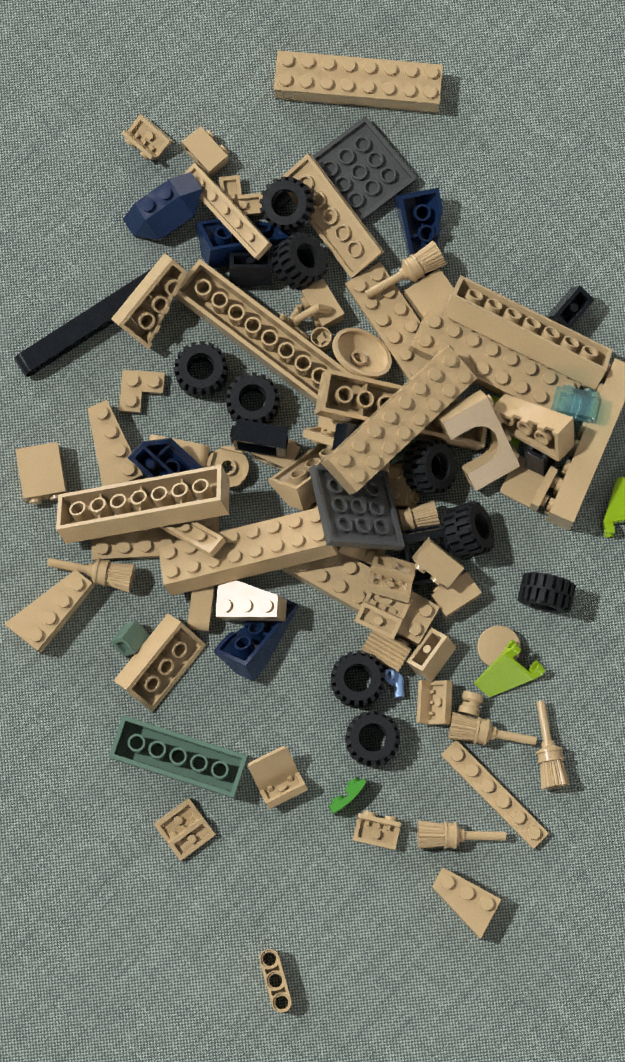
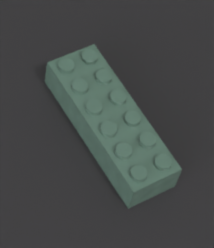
M123 715L109 758L235 799L248 755Z

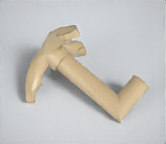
M316 303L301 312L303 305L298 304L294 307L289 318L281 313L280 320L308 340L309 337L304 331L299 329L298 325L318 312L330 314L331 306Z

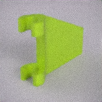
M625 477L616 478L603 521L605 538L614 537L615 529L613 524L625 522Z
M512 639L502 654L474 682V685L488 697H492L540 677L546 670L537 660L532 663L529 670L519 663L514 656L519 654L522 649Z

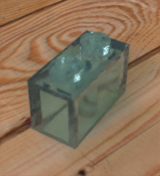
M571 385L557 386L551 410L573 417L575 421L596 424L602 399L599 393L591 388L580 390Z

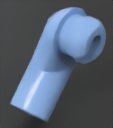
M393 668L385 670V680L393 686L394 698H404L403 676L394 671L395 669Z

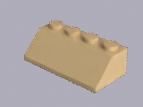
M317 444L268 479L269 484L288 506L303 511L308 509L316 502L309 468L312 465L324 466L321 462L334 449L327 448L326 444Z
M167 614L113 681L153 712L206 644L181 621Z

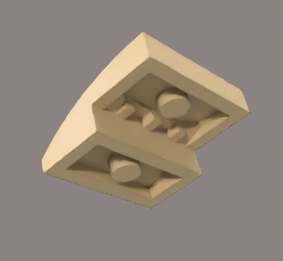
M375 552L366 591L408 603L412 582L415 577L416 567L414 563Z
M368 592L354 621L394 640L413 598L410 597L408 603Z
M189 797L153 823L180 861L216 835Z

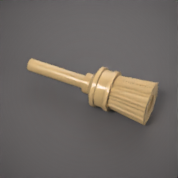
M431 241L414 255L411 254L410 257L402 259V267L398 269L399 272L369 288L365 293L368 298H371L402 279L404 281L409 279L415 283L418 279L424 278V274L443 267L447 263L436 243Z
M434 501L411 509L407 507L406 509L397 510L401 531L440 524Z
M48 558L47 562L49 567L85 573L86 576L91 577L94 585H108L126 592H130L135 575V564L111 563L110 560H102L101 558H98L94 564L89 563L88 565Z
M545 700L537 701L543 737L542 747L536 751L538 756L537 762L540 764L541 790L562 788L570 785L563 764V760H565L562 753L563 747L555 745V741L551 738Z
M452 712L448 733L449 740L473 741V744L479 743L484 746L489 740H495V738L536 745L537 741L535 736L496 730L497 727L492 726L488 718L482 719L477 717L476 719Z
M418 820L417 849L442 846L443 849H456L458 844L464 842V840L506 841V832L464 831V829L459 828L456 822L447 823L444 821L442 824Z

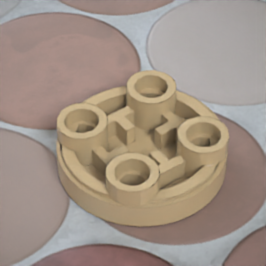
M492 626L486 629L481 634L477 643V652L481 661L489 667L502 654L512 639L521 648L517 634L505 626ZM517 654L516 656H514V658H515L516 660H517V658L519 657V654Z

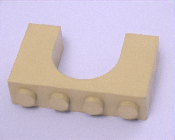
M481 390L447 408L437 416L443 432L450 440L474 427L483 426L490 429L491 441L487 450L479 457L461 466L468 483L475 491L520 467L517 460L519 454L515 447H511L509 443L511 437L507 430H503L501 427L503 420L499 413H495L492 408L495 406L493 399L489 394L486 396Z

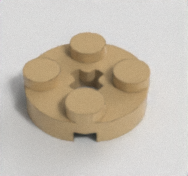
M223 446L210 454L206 467L227 465V462H230L231 467L234 469L226 473L230 479L229 489L238 488L248 476V460L244 453L235 450V447Z

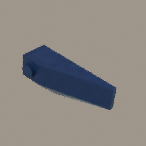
M439 187L394 196L408 257L411 254L417 253L431 241L435 242L438 246L440 221L443 211ZM433 271L424 274L425 277H426L427 275H429L430 273H432Z
M219 219L196 223L201 255L204 262L210 267L215 268L229 265V253H249ZM267 222L255 223L260 232L273 244L270 248L289 237L286 231L277 229Z
M286 599V621H246L243 623L244 627L236 633L232 631L226 635L214 649V653L236 674L254 681L269 662L299 607L298 604Z

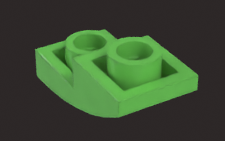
M357 777L347 782L348 786L345 787L347 797L344 798L343 795H340L331 800L332 804L329 805L332 815L345 808L359 795L366 784L365 778L360 780Z

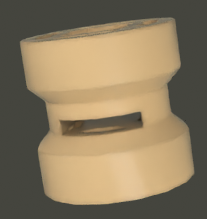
M317 327L311 333V343L321 351L326 352L331 346V333L325 327Z
M463 691V703L459 706L458 713L475 718L479 717V706L483 703L484 696L470 691Z

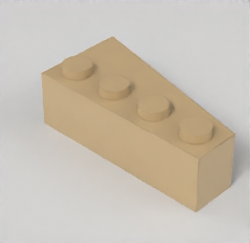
M164 253L111 319L149 350L152 345L151 341L155 333H158L161 327L160 323L164 315L168 313L169 305L173 297L176 296L187 271Z
M504 394L495 403V406L492 407L494 412H498L503 420L501 424L503 430L506 429L510 435L558 462L574 447L573 417L508 394Z
M105 400L87 408L102 486L144 479L141 470L128 459L132 451L108 401Z
M74 570L4 625L41 654L93 590L94 585L82 574Z

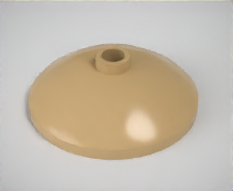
M345 328L340 330L333 339L332 349L341 366L348 372L362 377L377 379L383 377L389 371L392 364L391 354L386 345L372 333L359 328Z

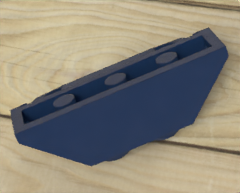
M192 172L168 179L135 202L123 218V221L134 237L162 240L195 217L203 189Z
M172 438L143 441L128 456V459L149 478L202 468Z

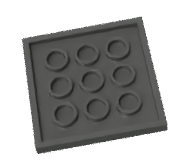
M366 116L313 155L362 222L390 202L394 196L399 195L417 181L414 173Z
M312 465L309 468L327 546L399 551L405 547L386 471H379L358 492L349 495L324 466Z

